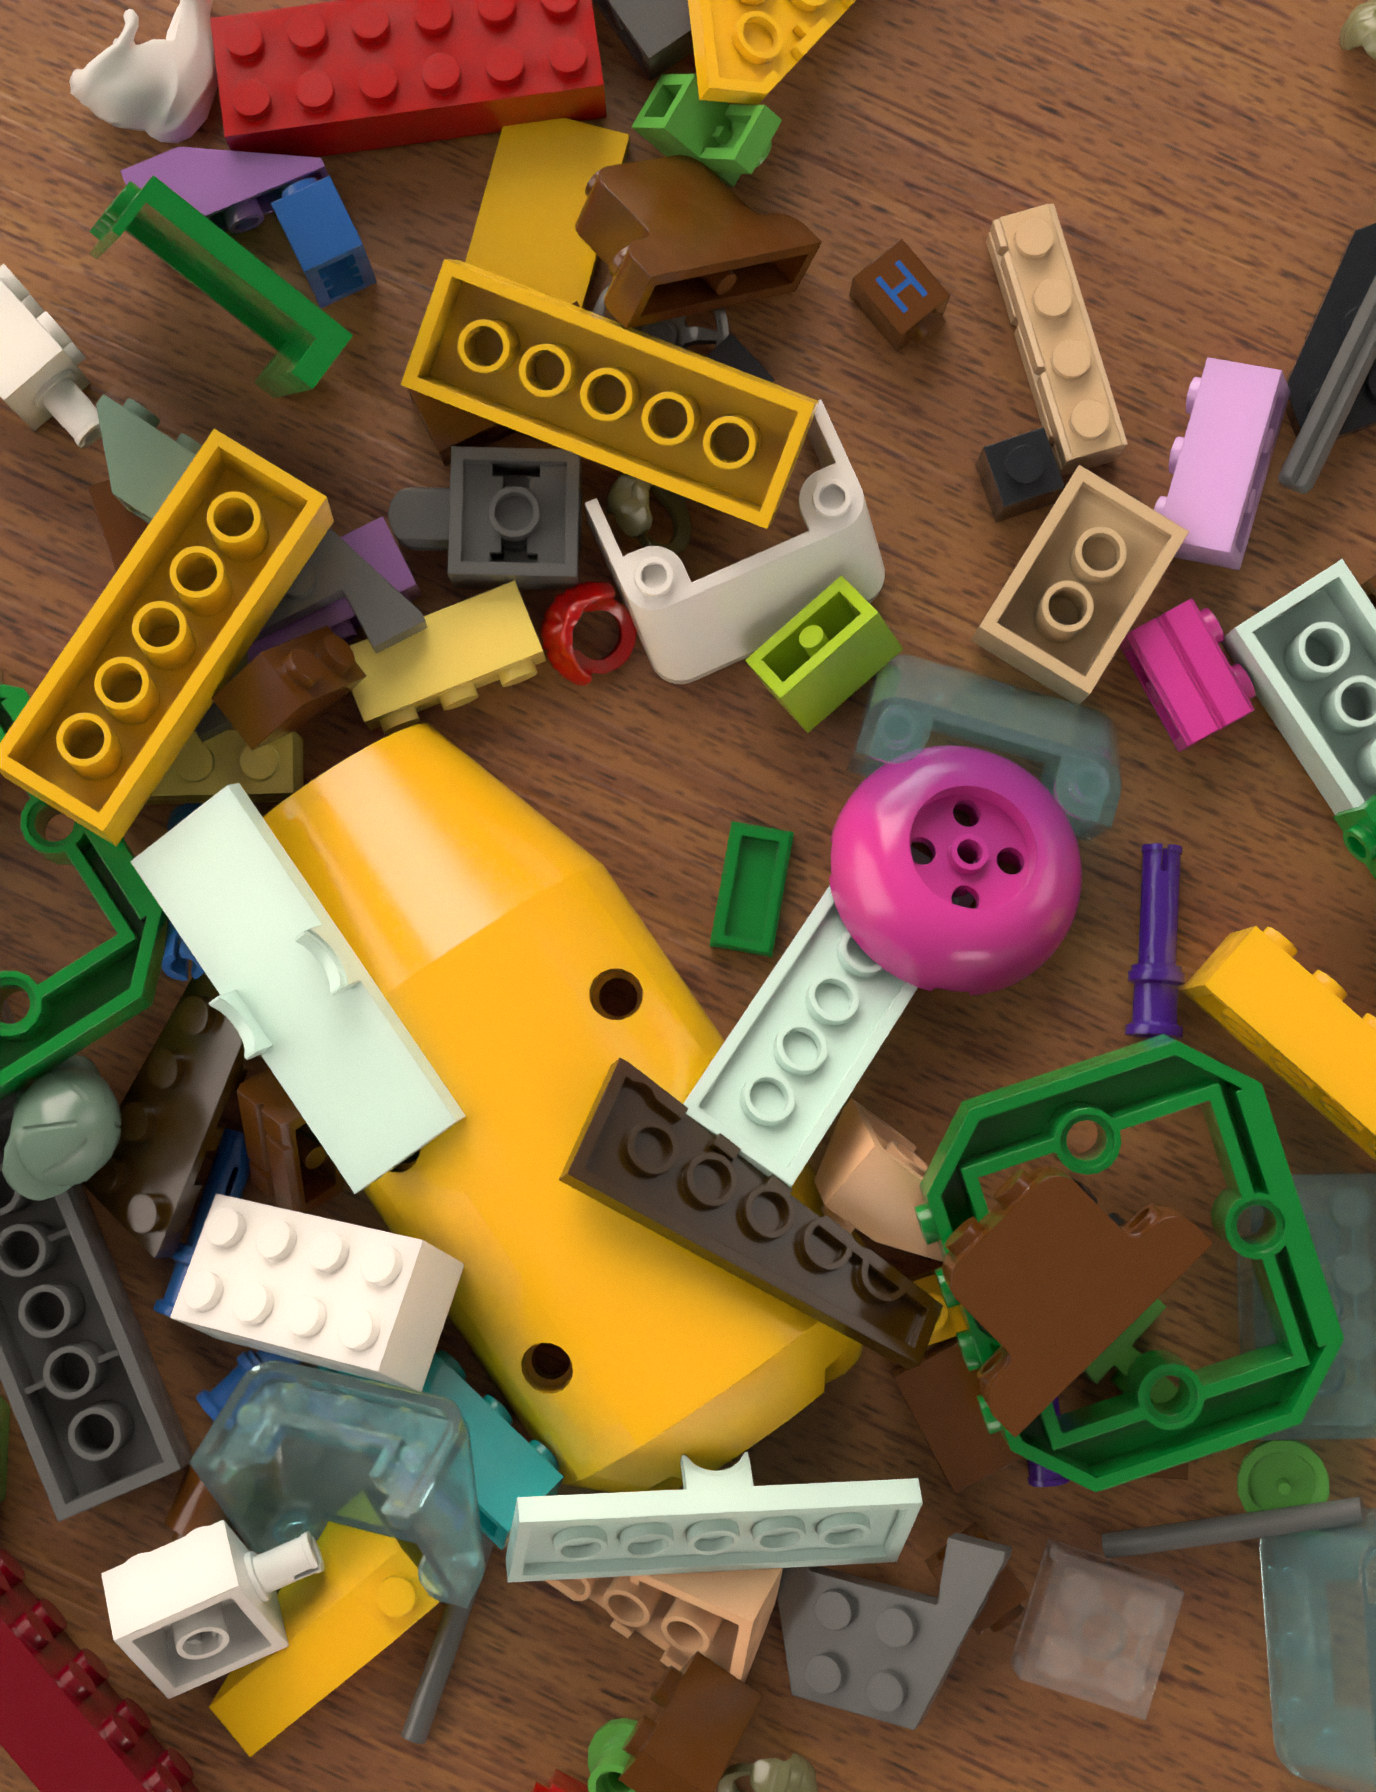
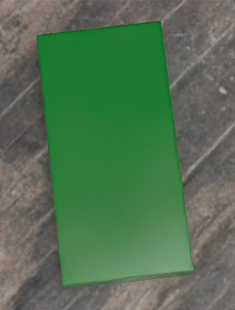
M731 821L709 947L772 958L794 832Z

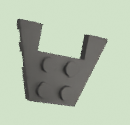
M329 528L253 643L341 598L347 599L376 654L428 627L422 613ZM233 674L230 676L226 684L234 678ZM213 702L195 731L203 743L232 728L233 725L216 703Z
M957 1532L949 1536L939 1597L822 1566L783 1568L777 1599L792 1695L915 1730L923 1723L960 1653L958 1651L971 1626L981 1614L989 1598L987 1597L1000 1572L1007 1565L1011 1557L1012 1547Z

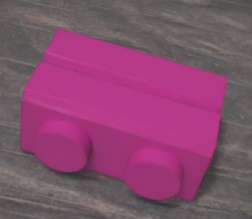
M1193 598L1130 631L1120 644L1123 654L1178 752L1235 723L1255 710L1249 700L1255 696V689L1250 677L1239 663L1230 666L1218 645L1224 641V634L1218 620L1208 608L1199 611Z

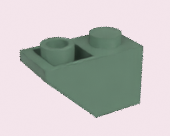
M103 394L96 407L112 493L125 509L149 524L202 445L183 433L174 441L156 429L160 420L136 401L128 398L124 405L121 406Z

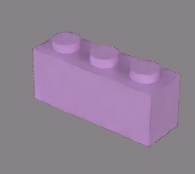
M1207 357L1202 378H1193L1186 399V413L1191 416L1185 437L1178 436L1175 439L1170 453L1169 473L1174 475L1167 497L1160 496L1154 508L1156 512L1189 531L1175 554V558L1240 570L1290 395V389L1282 370Z

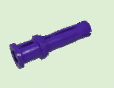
M1160 843L1144 844L1141 846L1143 860L1138 964H1132L1131 970L1128 971V982L1134 984L1132 1022L1126 1025L1125 1035L1153 1038L1164 1034L1173 1039L1183 1038V1027L1177 1025L1178 987L1185 984V973H1182L1181 966L1176 965L1180 863L1183 847L1168 844L1167 848L1162 849V844Z

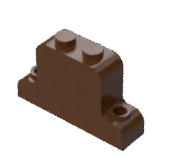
M674 155L603 167L588 181L585 189L587 199L575 223L578 235L609 266V273L613 280L604 297V304L608 311L626 329L795 292L822 243L807 226L796 218L780 213L767 215L755 213L705 164L685 155Z
M1042 1166L1032 1170L1030 1173L1020 1169L1011 1175L994 1194V1199L998 1204L979 1222L974 1217L966 1220L947 1239L945 1247L949 1252L945 1256L942 1265V1274L947 1286L956 1300L1001 1344V1347L982 1365L977 1373V1377L980 1379L981 1395L993 1416L1015 1438L1214 1244L1191 1220L1177 1209L1170 1206H1156L1154 1203H1151L1141 1209L1124 1226H1119L1065 1172L1056 1167Z

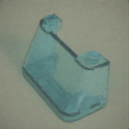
M895 656L875 674L846 771L868 777L885 763L901 764L911 761L923 751L930 732L934 731L1044 763L1040 782L1056 798L1057 803L1066 813L1076 838L1090 841L1112 826L1121 794L1119 736L1115 724L1106 714L1090 707L915 656Z
M267 1361L249 1370L238 1382L189 1462L250 1550L261 1554L300 1537L301 1534L307 1531L317 1541L328 1521L416 1543L423 1553L418 1568L419 1581L428 1595L438 1601L467 1608L483 1578L485 1559L470 1428L456 1403L446 1397L285 1361Z
M1376 1508L1365 1509L1366 1523L1263 1537L1260 1539L1259 1549L1273 1739L1277 1757L1290 1773L1300 1779L1343 1792H1376Z

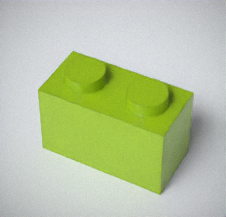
M841 575L745 661L774 698L809 733L898 655L903 648L879 612Z

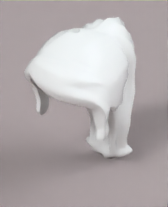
M180 0V4L168 28L166 39H153L140 45H136L134 42V37L139 27V17L134 10H126L123 15L125 20L124 29L119 38L114 39L113 45L90 61L83 70L75 69L69 81L71 94L81 104L88 107L98 118L114 127L145 131L154 139L166 143H179L192 137L208 118L218 87L210 12L214 0Z

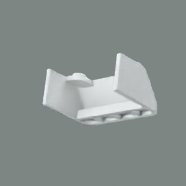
M818 400L820 402L807 435L823 469L814 472L806 479L799 495V509L808 531L694 582H691L680 558L667 548L647 546L623 556L597 498L585 503L588 525L622 601L630 613L654 671L665 681L674 684L691 683L748 658L841 575L869 603L879 594L885 578V568L863 490L822 400Z

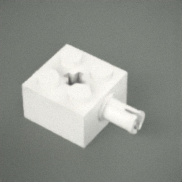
M3 263L0 266V397L33 431H36L53 416L75 439V443L81 449L86 448L102 437L97 408L82 392L91 383L77 367L86 357Z
M224 1520L210 1526L196 1528L181 1539L151 1552L137 1554L128 1559L126 1563L101 1573L113 1640L168 1699L173 1698L288 1647L289 1644L276 1590L314 1573L318 1574L324 1571L325 1566L316 1540L309 1531L301 1534L298 1538L257 1555L254 1551H249Z

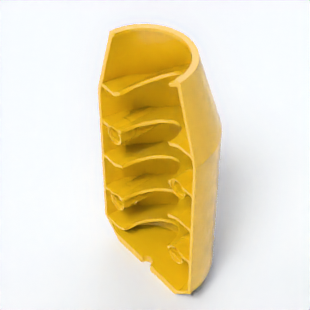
M428 723L402 729L365 747L310 781L263 816L269 828L466 1115V1117L422 1147L419 1157L415 1161L401 1162L363 1189V1191L392 1233L424 1240L464 1263L448 1316L532 1440L542 1443L555 1456L559 1464L557 1471L564 1476L562 1484L609 1493L678 1490L683 1485L680 1465L682 1455H686L692 1463L703 1469L717 1470L803 1410L824 1393L826 1383L845 1374L858 1361L863 1350L862 1344L559 1181L560 1175L611 1064L619 1058L628 1061L683 1104L725 1042L601 862ZM615 980H623L630 983L637 992L635 1008L624 1016L610 1015L603 1010L601 1005L603 989L608 983ZM807 1162L791 1186L793 1190L790 1194L819 1217H823L825 1215L822 1213L821 1207L824 1203L814 1182L817 1173L810 1163ZM854 1229L851 1235H853L855 1241L862 1247L868 1248ZM540 1343H552L561 1347L570 1358L569 1367L559 1374L543 1372L535 1361L534 1352L536 1347Z

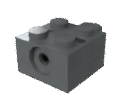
M451 446L450 488L407 487L398 491L390 502L388 511L390 527L399 543L409 550L448 551V576L454 588L494 589L515 580L518 589L566 590L580 583L582 458L580 455L564 449Z

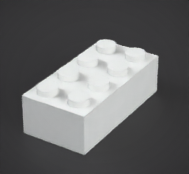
M216 1193L170 1318L215 1339L422 1392L464 1268V1263L424 1240Z

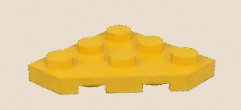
M688 0L699 100L758 105L856 0Z

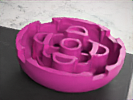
M946 745L918 749L900 755L883 764L861 782L845 803L832 831L830 842H832V874L829 877L834 903L842 922L860 948L875 963L900 980L928 991L938 988L969 992V995H979L1012 986L1039 969L1054 954L1065 939L1074 921L1082 889V864L1078 842L1070 821L1056 798L1035 776L1011 760L997 754L972 747ZM953 809L966 812L970 816L971 827L959 824L954 818ZM913 842L924 843L930 848L932 859L928 864L921 865L913 861L910 849ZM997 859L1008 864H1014L1018 873L1010 875L1003 872L997 864ZM971 893L975 898L976 908L971 909L952 903L951 897H962Z

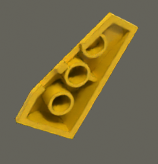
M369 1486L323 1523L313 1535L322 1554L325 1566L324 1571L318 1574L314 1573L284 1586L277 1594L289 1646L230 1672L209 1706L249 1757L254 1755L393 1643L442 1601L447 1593L450 1584Z

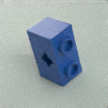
M330 175L319 181L314 178L300 180L286 188L282 193L281 199L271 203L321 309L377 283L363 243Z

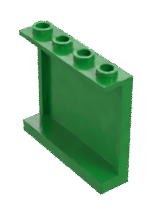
M154 175L142 188H139L130 180L89 231L90 234L99 240L89 253L94 258L98 259L124 231L275 349L277 353L254 382L273 398L314 389L353 336V334Z

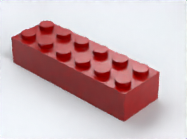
M337 0L210 18L224 136L230 151L322 157L497 133L502 131L503 126L560 118L584 121L607 117L604 81L592 0Z

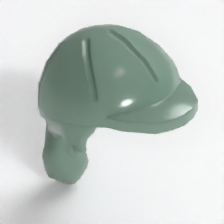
M73 1055L39 1077L26 1092H17L15 1095L17 1101L12 1105L14 1116L10 1136L4 1148L2 1172L9 1186L15 1192L28 1199L42 1201L64 1193L73 1185L87 1181L111 1158L120 1140L121 1112L117 1098L106 1080L100 1076L101 1073L94 1062L86 1056Z

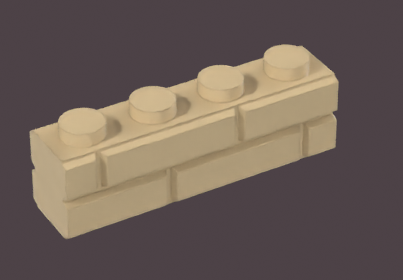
M1054 203L1041 205L993 220L986 244L1010 323L1017 326L1014 336L1042 427L1045 429L1049 443L1053 444L1051 449L1060 475L1064 476L1074 473L1078 465L1089 469L1117 460L1122 453L1121 451L1125 449L1128 443Z

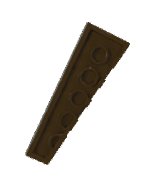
M205 972L199 978L194 979L192 977L120 1104L121 1126L119 1128L121 1129V1135L111 1158L90 1179L82 1182L154 1258L172 1257L175 1253L202 1187V1184L197 1182L196 1178L207 1151H216L225 1127L219 1124V1120L231 1092H237L239 1084L244 1082L248 1072L243 1067L245 1049L238 1031L224 1014L209 1005V1002L220 994Z
M619 1058L611 1064L560 1175L559 1181L909 1370L921 1365L943 1307L941 1303L871 1249L858 1244L853 1235L827 1215L819 1217L790 1194L793 1189L777 1176L772 1174L767 1177L739 1155L741 1149L724 1135L719 1133L714 1136L686 1114L689 1108L631 1063Z

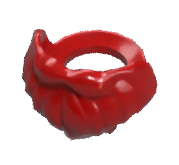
M587 581L567 588L565 592L555 596V602L545 610L544 620L541 622L542 626L539 632L540 637L543 639L542 649L546 652L545 656L551 663V667L557 670L564 678L579 686L591 683L593 673L606 674L618 669L629 659L636 643L637 630L630 613L622 603L613 599L615 597V590L609 582ZM603 610L612 614L616 619L619 627V639L615 648L607 656L600 659H590L579 650L573 648V628L584 611Z

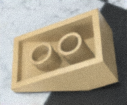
M1078 465L970 641L1079 706L1094 689L1189 531L1081 465Z

